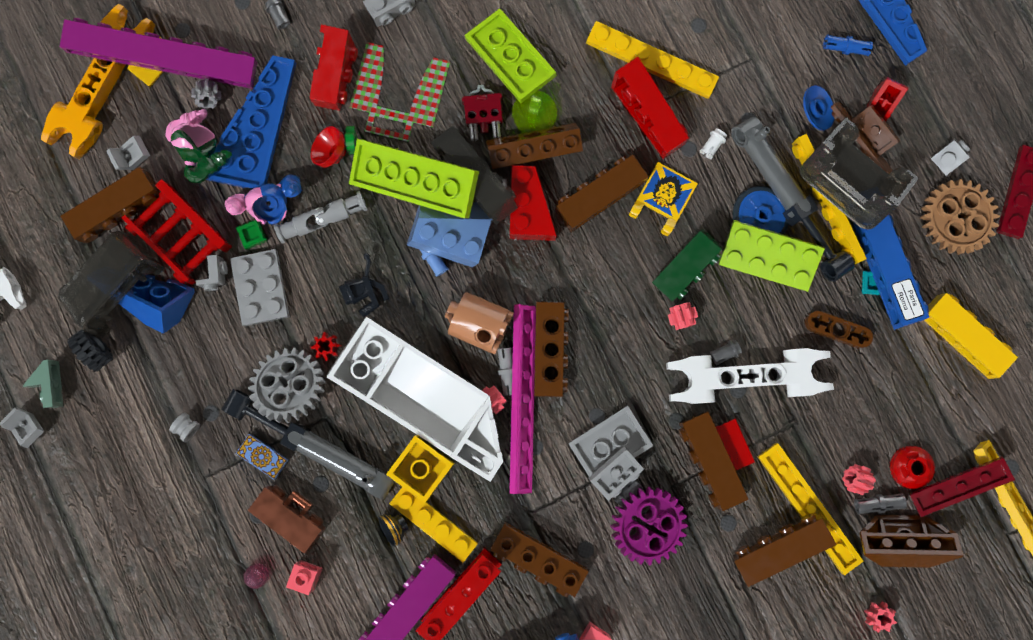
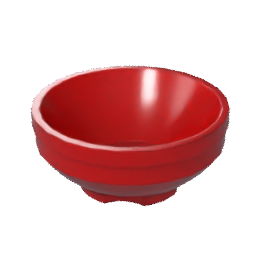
M329 126L317 135L310 153L312 162L326 168L339 163L341 158L345 156V139L339 129Z
M905 446L893 454L890 461V472L893 479L899 485L909 489H917L926 486L932 480L935 473V464L932 456L924 449L917 446ZM915 461H920L923 464V472L919 475H915L911 470V466Z

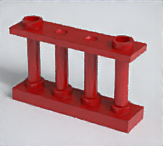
M161 179L155 185L161 191L158 194L159 197L136 220L126 215L122 219L127 223L125 228L134 236L139 235L175 271L173 276L179 282L194 285L196 281L189 274L214 250L220 249L226 253L232 246L169 183ZM172 202L177 207L174 209L175 213L150 236L142 226L166 203ZM188 218L192 222L190 225L191 229L166 252L158 242L181 219L185 220ZM198 234H204L208 238L207 244L182 268L174 258Z
M484 547L421 619L423 623L416 629V632L425 640H442L500 574L501 570L498 568L502 565V562Z

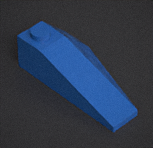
M105 266L89 276L90 282L142 323L163 334L181 321L195 293L194 288L176 280L168 279L167 282L155 280L153 275H147L146 278L135 276L132 271Z

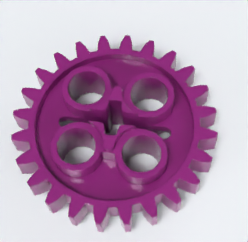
M647 487L646 493H644L643 490L638 488L637 496L629 492L630 500L627 501L622 498L624 506L615 507L620 513L619 515H612V518L617 523L610 525L616 531L611 536L614 540H617L615 543L618 549L622 548L620 552L624 556L628 555L630 561L633 562L636 559L642 565L645 559L646 563L650 566L653 559H655L660 564L662 556L669 560L668 552L677 553L674 548L675 545H683L679 541V537H686V534L681 529L688 527L682 521L687 518V515L681 512L683 506L677 504L678 499L674 496L671 497L669 492L665 491L662 494V490L656 488L653 492L652 488ZM645 506H649L648 512L641 515L642 509ZM632 516H637L647 524L654 525L658 530L665 532L666 536H662L651 528L645 527L640 522L632 519ZM668 517V522L665 525H661L663 518ZM633 527H637V532L629 535L630 530ZM657 537L656 543L649 546L651 539Z

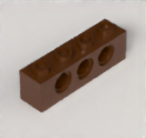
M576 123L486 140L492 169L583 151L580 128Z
M536 302L534 397H563V392H567L568 381L567 378H563V369H568V355L563 354L564 346H568V332H564V322H568L569 309L564 308L563 302ZM548 321H555L558 324V330L550 333L546 330L545 324ZM546 345H556L558 353L555 356H548L545 353ZM554 367L558 372L557 378L554 380L547 379L544 375L545 369Z

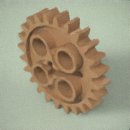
M962 179L957 180L955 183L953 180H950L946 185L941 184L937 189L931 191L932 197L929 196L924 200L928 205L921 207V210L927 212V214L921 216L920 219L927 220V223L922 228H929L930 231L925 236L933 235L932 244L940 242L939 250L948 247L949 254L955 251L958 255L965 253V251L969 254L974 252V249H982L983 245L990 243L988 237L996 235L991 229L999 227V224L993 221L999 218L1000 215L993 214V210L999 207L996 205L991 206L990 203L995 198L990 197L987 199L988 190L979 191L981 184L972 187L971 180L964 184ZM965 199L970 202V208L966 206ZM943 204L947 206L948 213L944 212ZM972 221L976 223L977 230L972 227ZM950 226H951L952 228H954V230H955V235H952V234L950 233V231H949V227H950Z

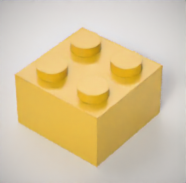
M415 435L386 475L423 503H426L455 462L423 438Z

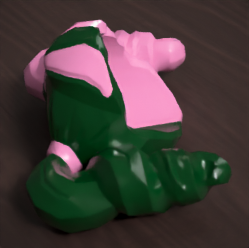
M204 108L182 114L180 119L171 121L166 128L165 134L167 140L172 143L185 161L184 176L192 183H202L210 174H214L222 166H225L232 156V153L227 150L214 153L217 144L215 135L208 128L200 125L202 120L206 119L208 115L207 110Z

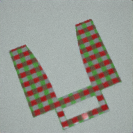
M367 42L349 107L369 112L364 132L408 142L413 123L434 127L450 61L433 57L419 84L410 114L377 106L383 77L384 48L382 45ZM375 116L406 123L404 134L373 127Z

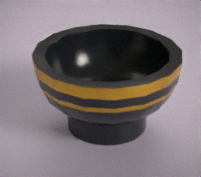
M390 514L378 517L385 537L393 547H396L403 540L404 533L408 531L405 520L400 514L395 517Z

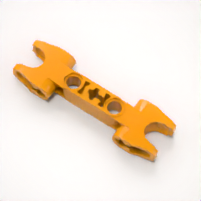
M117 4L100 23L112 26V29L121 30L125 26L128 10L124 6ZM145 18L132 30L136 31V34L145 35V32L154 33L155 24L152 20ZM94 58L69 104L58 101L51 108L46 117L41 140L52 146L63 134L71 133L73 138L69 147V154L77 159L82 158L96 143L102 132L103 123L95 118L126 64L112 62L110 65H106L108 61ZM91 97L90 102L85 105L86 99Z

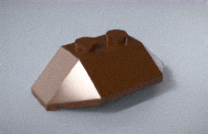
M876 515L859 533L864 556L881 567L930 568L964 556L958 534L953 530L949 531L926 516Z

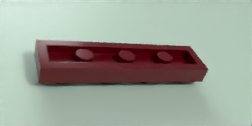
M1026 145L1019 147L1000 216L999 227H997L996 233L1016 239L1023 238L1033 202V147Z
M1001 456L911 492L909 495L920 517H923L1012 482L1015 478L1005 459Z

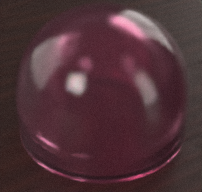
M262 564L251 565L244 572V582L252 589L264 586L269 579L268 569Z

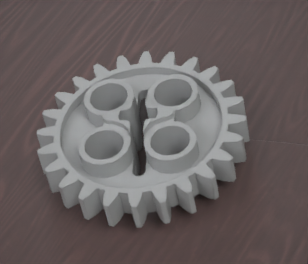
M284 348L283 354L275 350V357L273 358L266 355L267 362L259 361L262 368L260 370L253 369L257 376L249 379L254 383V385L248 387L253 393L249 396L254 402L252 404L253 407L262 416L266 415L265 417L270 421L274 418L278 423L282 419L290 423L291 416L298 421L300 413L308 416L307 408L315 410L313 402L321 401L317 394L324 393L325 391L319 386L326 383L321 377L324 375V372L319 369L321 365L315 361L311 354L308 355L304 350L299 353L296 348H293L291 354L287 348ZM295 366L294 370L288 373V370ZM275 380L274 384L268 387V384ZM306 384V387L299 391L300 386ZM286 397L285 402L279 405L280 400Z

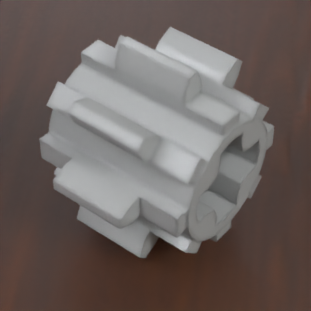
M209 79L199 80L196 82V88L191 90V97L195 98V104L199 108L202 107L208 110V108L213 109L217 106V100H221V91L218 90V84L214 81H209Z

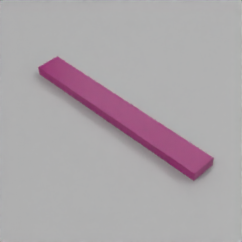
M522 304L514 305L510 494L532 493L536 306Z

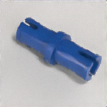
M827 34L825 36L827 42H823V49L842 51L846 55L854 53L869 56L871 51H868V49L873 48L872 41L856 40L852 36L843 38Z

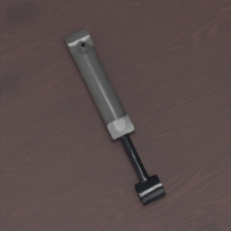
M751 117L736 125L731 130L734 142L739 147L745 148L786 211L782 214L789 225L792 227L802 221L816 244L825 248L823 254L827 259L820 266L824 277L831 282H836L851 272L855 267L853 258L845 251H839L836 254L833 252L809 216L819 209L811 196L807 198L804 196L765 138L769 134L770 128L768 126L763 127L760 120L756 117Z
M232 389L221 409L222 411L239 420H243L245 415L254 418L284 435L280 444L293 451L300 452L364 488L371 495L385 500L395 482L386 475L387 472L375 468L314 434L310 429L298 422H291L290 426L287 427L274 419L270 421L265 417L266 415L262 416L257 409L252 407L253 401L249 398V395L240 390Z

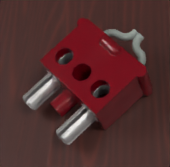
M478 85V88L470 92L469 96L461 98L465 109L466 126L470 128V139L474 141L473 127L475 141H477V126H481V133L486 134L489 133V125H492L493 138L496 139L495 124H497L498 138H501L500 124H503L501 111L502 94L494 93L491 89H486L484 85ZM481 89H482L484 92H489V93H491V94H483V95H473V94L478 93ZM497 112L498 115L492 116V113ZM482 113L487 114L486 117H481L480 115ZM471 114L476 115L475 118H469Z

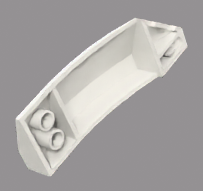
M366 317L328 372L327 378L491 482L503 463V458L499 447L490 396Z

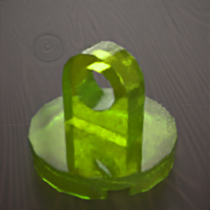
M542 91L535 92L523 103L516 99L512 110L513 121L522 133L551 128L554 126L557 118L556 104L548 94Z

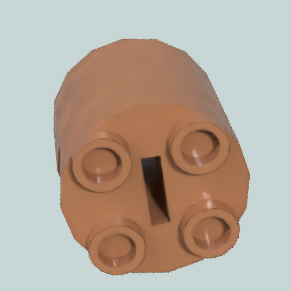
M465 292L460 303L452 301L447 309L445 318L450 322L448 334L487 352L496 354L514 313L483 298Z

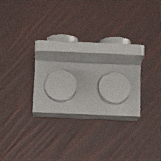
M415 0L363 1L377 27L388 25L395 17L409 13L416 6Z
M623 447L589 477V480L609 501L612 497L618 496L629 482L636 480L644 468Z

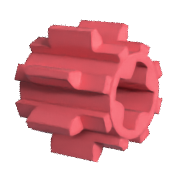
M690 302L669 308L671 313L668 315L670 325H675L676 330L697 324L695 320L698 317L696 307H691Z
M494 385L490 388L486 386L482 390L490 396L492 413L498 414L505 408L503 404L507 401Z
M854 464L848 470L845 469L842 480L845 482L844 485L847 487V491L864 495V493H869V490H873L876 479L873 477L874 474L871 473L870 468Z
M883 601L880 604L871 602L870 608L864 610L868 616L865 623L873 625V630L878 633L883 629L890 632L891 626L897 624L894 620L896 611L891 608L888 609V604ZM878 615H883V618H878Z

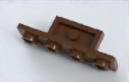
M840 102L833 104L831 109L833 110L832 116L834 119L844 124L849 138L853 141L856 140L861 146V153L867 159L870 158L874 162L875 171L881 177L890 178L895 172L882 157V154L897 144L900 139L873 105H870L855 118H852Z

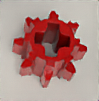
M323 332L322 338L314 337L316 344L311 349L317 351L316 358L324 357L325 361L329 362L332 355L339 356L336 351L342 345L336 344V335L328 337V333ZM324 342L329 344L328 346L331 348L329 351L324 350Z

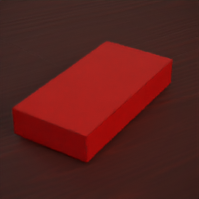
M736 419L716 426L735 471L755 462Z

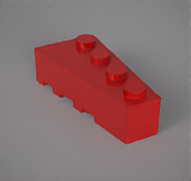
M639 57L618 69L614 74L611 88L662 159H665L686 144L689 139L687 129L679 123L673 110L664 99Z

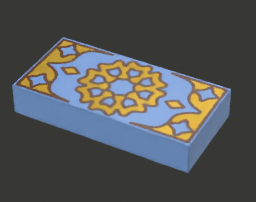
M248 434L236 452L238 456L274 480L289 461L288 458L252 434Z

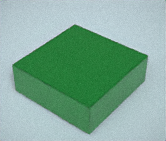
M253 220L236 227L243 247L246 250L267 242L260 221Z

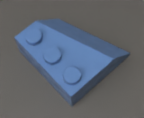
M473 202L470 218L467 219L419 205L407 246L474 267L479 263L492 220V203Z

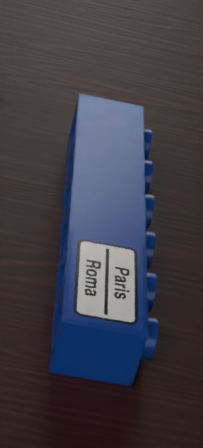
M878 187L851 195L844 201V205L861 248L867 258L868 266L873 274L893 329L896 330L930 318L928 306L923 301L919 292V283L912 275L910 261L905 257L902 250V241L896 235L893 219L886 210L884 196L879 192Z

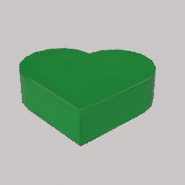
M347 126L344 134L345 147L349 154H354L357 141L355 126Z

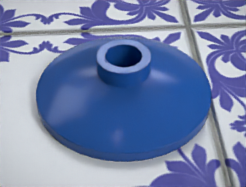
M817 85L811 86L805 91L803 97L805 114L809 122L816 129L821 131L829 129L834 123L833 110L831 109L833 102L829 94L822 87Z

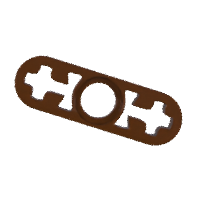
M822 311L809 313L804 321L805 327L810 332L855 348L868 347L873 341V334L870 329ZM818 316V321L822 323L829 322L827 327L823 325L814 327L815 323L811 320ZM836 323H840L844 327V334L842 336H837L833 332V326ZM862 332V336L866 339L859 343V338L848 336L850 333L860 334Z

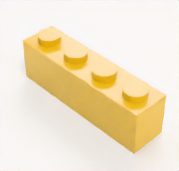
M947 293L937 295L928 305L930 318L924 321L988 379L1000 378L1018 358L1012 352L1013 349L1008 344L999 341L995 337L993 330L978 322L977 316L971 311L965 310L955 296Z

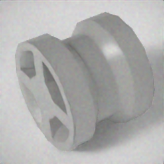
M182 413L172 423L169 431L173 434L177 433L180 436V440L187 442L196 434L200 428V423L192 421L187 413Z

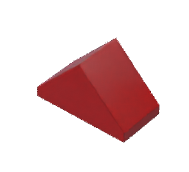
M887 77L875 88L866 108L873 105L886 122L907 92L908 87Z

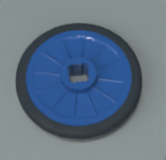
M764 186L751 187L742 192L735 201L733 220L783 235L789 225L782 214L786 210L771 188ZM760 213L763 214V219H760Z

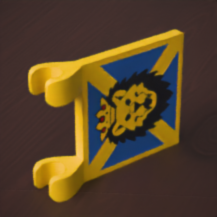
M658 162L634 203L629 216L636 219L643 206H646L668 218L661 233L669 236L698 183Z

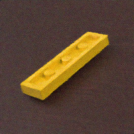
M403 487L389 503L462 563L478 544L477 541L428 502L423 503Z

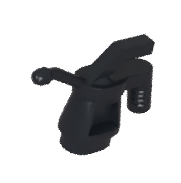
M364 253V259H366L365 275L359 279L345 281L344 284L339 286L346 306L349 304L355 305L366 297H370L371 302L358 310L363 318L379 308L373 286L380 289L384 301L389 299L384 285L369 278L371 260L368 253Z

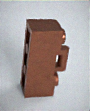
M276 485L274 487H265L247 511L304 554L310 551L326 529L322 525L323 520L315 514H311V516L307 514L313 504L295 490L286 498V492ZM291 503H296L303 510L300 512L293 505H291Z

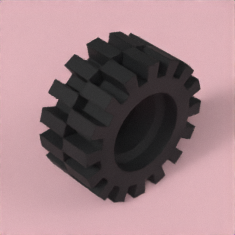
M82 328L67 341L69 348L73 349L72 353L77 355L76 358L94 372L99 371L113 360V354L106 347V343L102 342L101 338L97 337L96 333L91 332L89 328Z

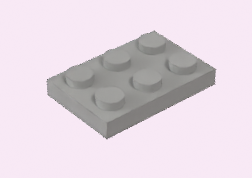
M276 249L230 258L242 326L290 317L278 251Z
M628 406L568 443L589 477L623 447L635 458L653 446Z

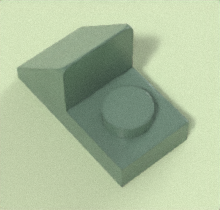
M43 360L24 383L23 387H41L40 400L43 403V408L64 407L59 361Z

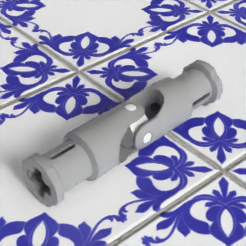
M358 191L357 195L347 199L340 198L329 203L324 208L319 207L294 216L291 221L286 223L274 224V229L279 241L283 244L289 238L297 235L301 237L325 227L329 223L349 218L350 214L360 210L367 211L368 208L362 193ZM315 215L317 224H310L307 219Z

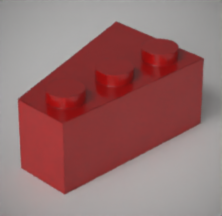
M321 24L320 32H323L324 38L322 48L317 47L316 54L320 55L317 70L314 69L310 100L314 106L341 111L342 104L345 105L347 101L346 86L352 80L353 71L351 66L352 62H355L357 59L358 49L348 30Z
M512 165L510 239L556 241V233L536 167Z

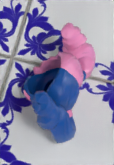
M286 175L277 185L265 184L261 187L253 188L247 194L232 195L225 200L226 210L231 215L242 214L247 210L257 221H261L264 225L267 222L272 225L277 224L286 216L287 197H296L301 193L300 178L297 175Z

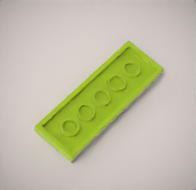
M357 139L349 184L467 219L470 218L479 171L371 141Z

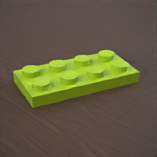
M500 8L464 35L466 41L520 103H523L557 76L556 71Z
M733 220L721 254L722 257L719 259L718 264L808 292L825 248Z

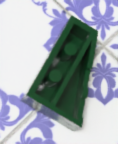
M702 228L652 283L672 302L676 298L681 300L689 291L687 286L692 281L697 283L705 275L703 269L708 264L713 266L722 257L719 252L723 247Z

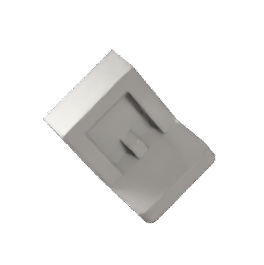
M132 136L120 148H109L106 150L116 170H134L150 156L140 136Z
M954 138L931 159L947 176L970 158L968 151L971 149L962 139L958 142Z
M218 255L207 256L209 279L196 280V285L204 288V291L218 290V286H226L227 263Z
M15 407L0 422L1 427L10 430L20 446L28 448L44 432L34 414Z

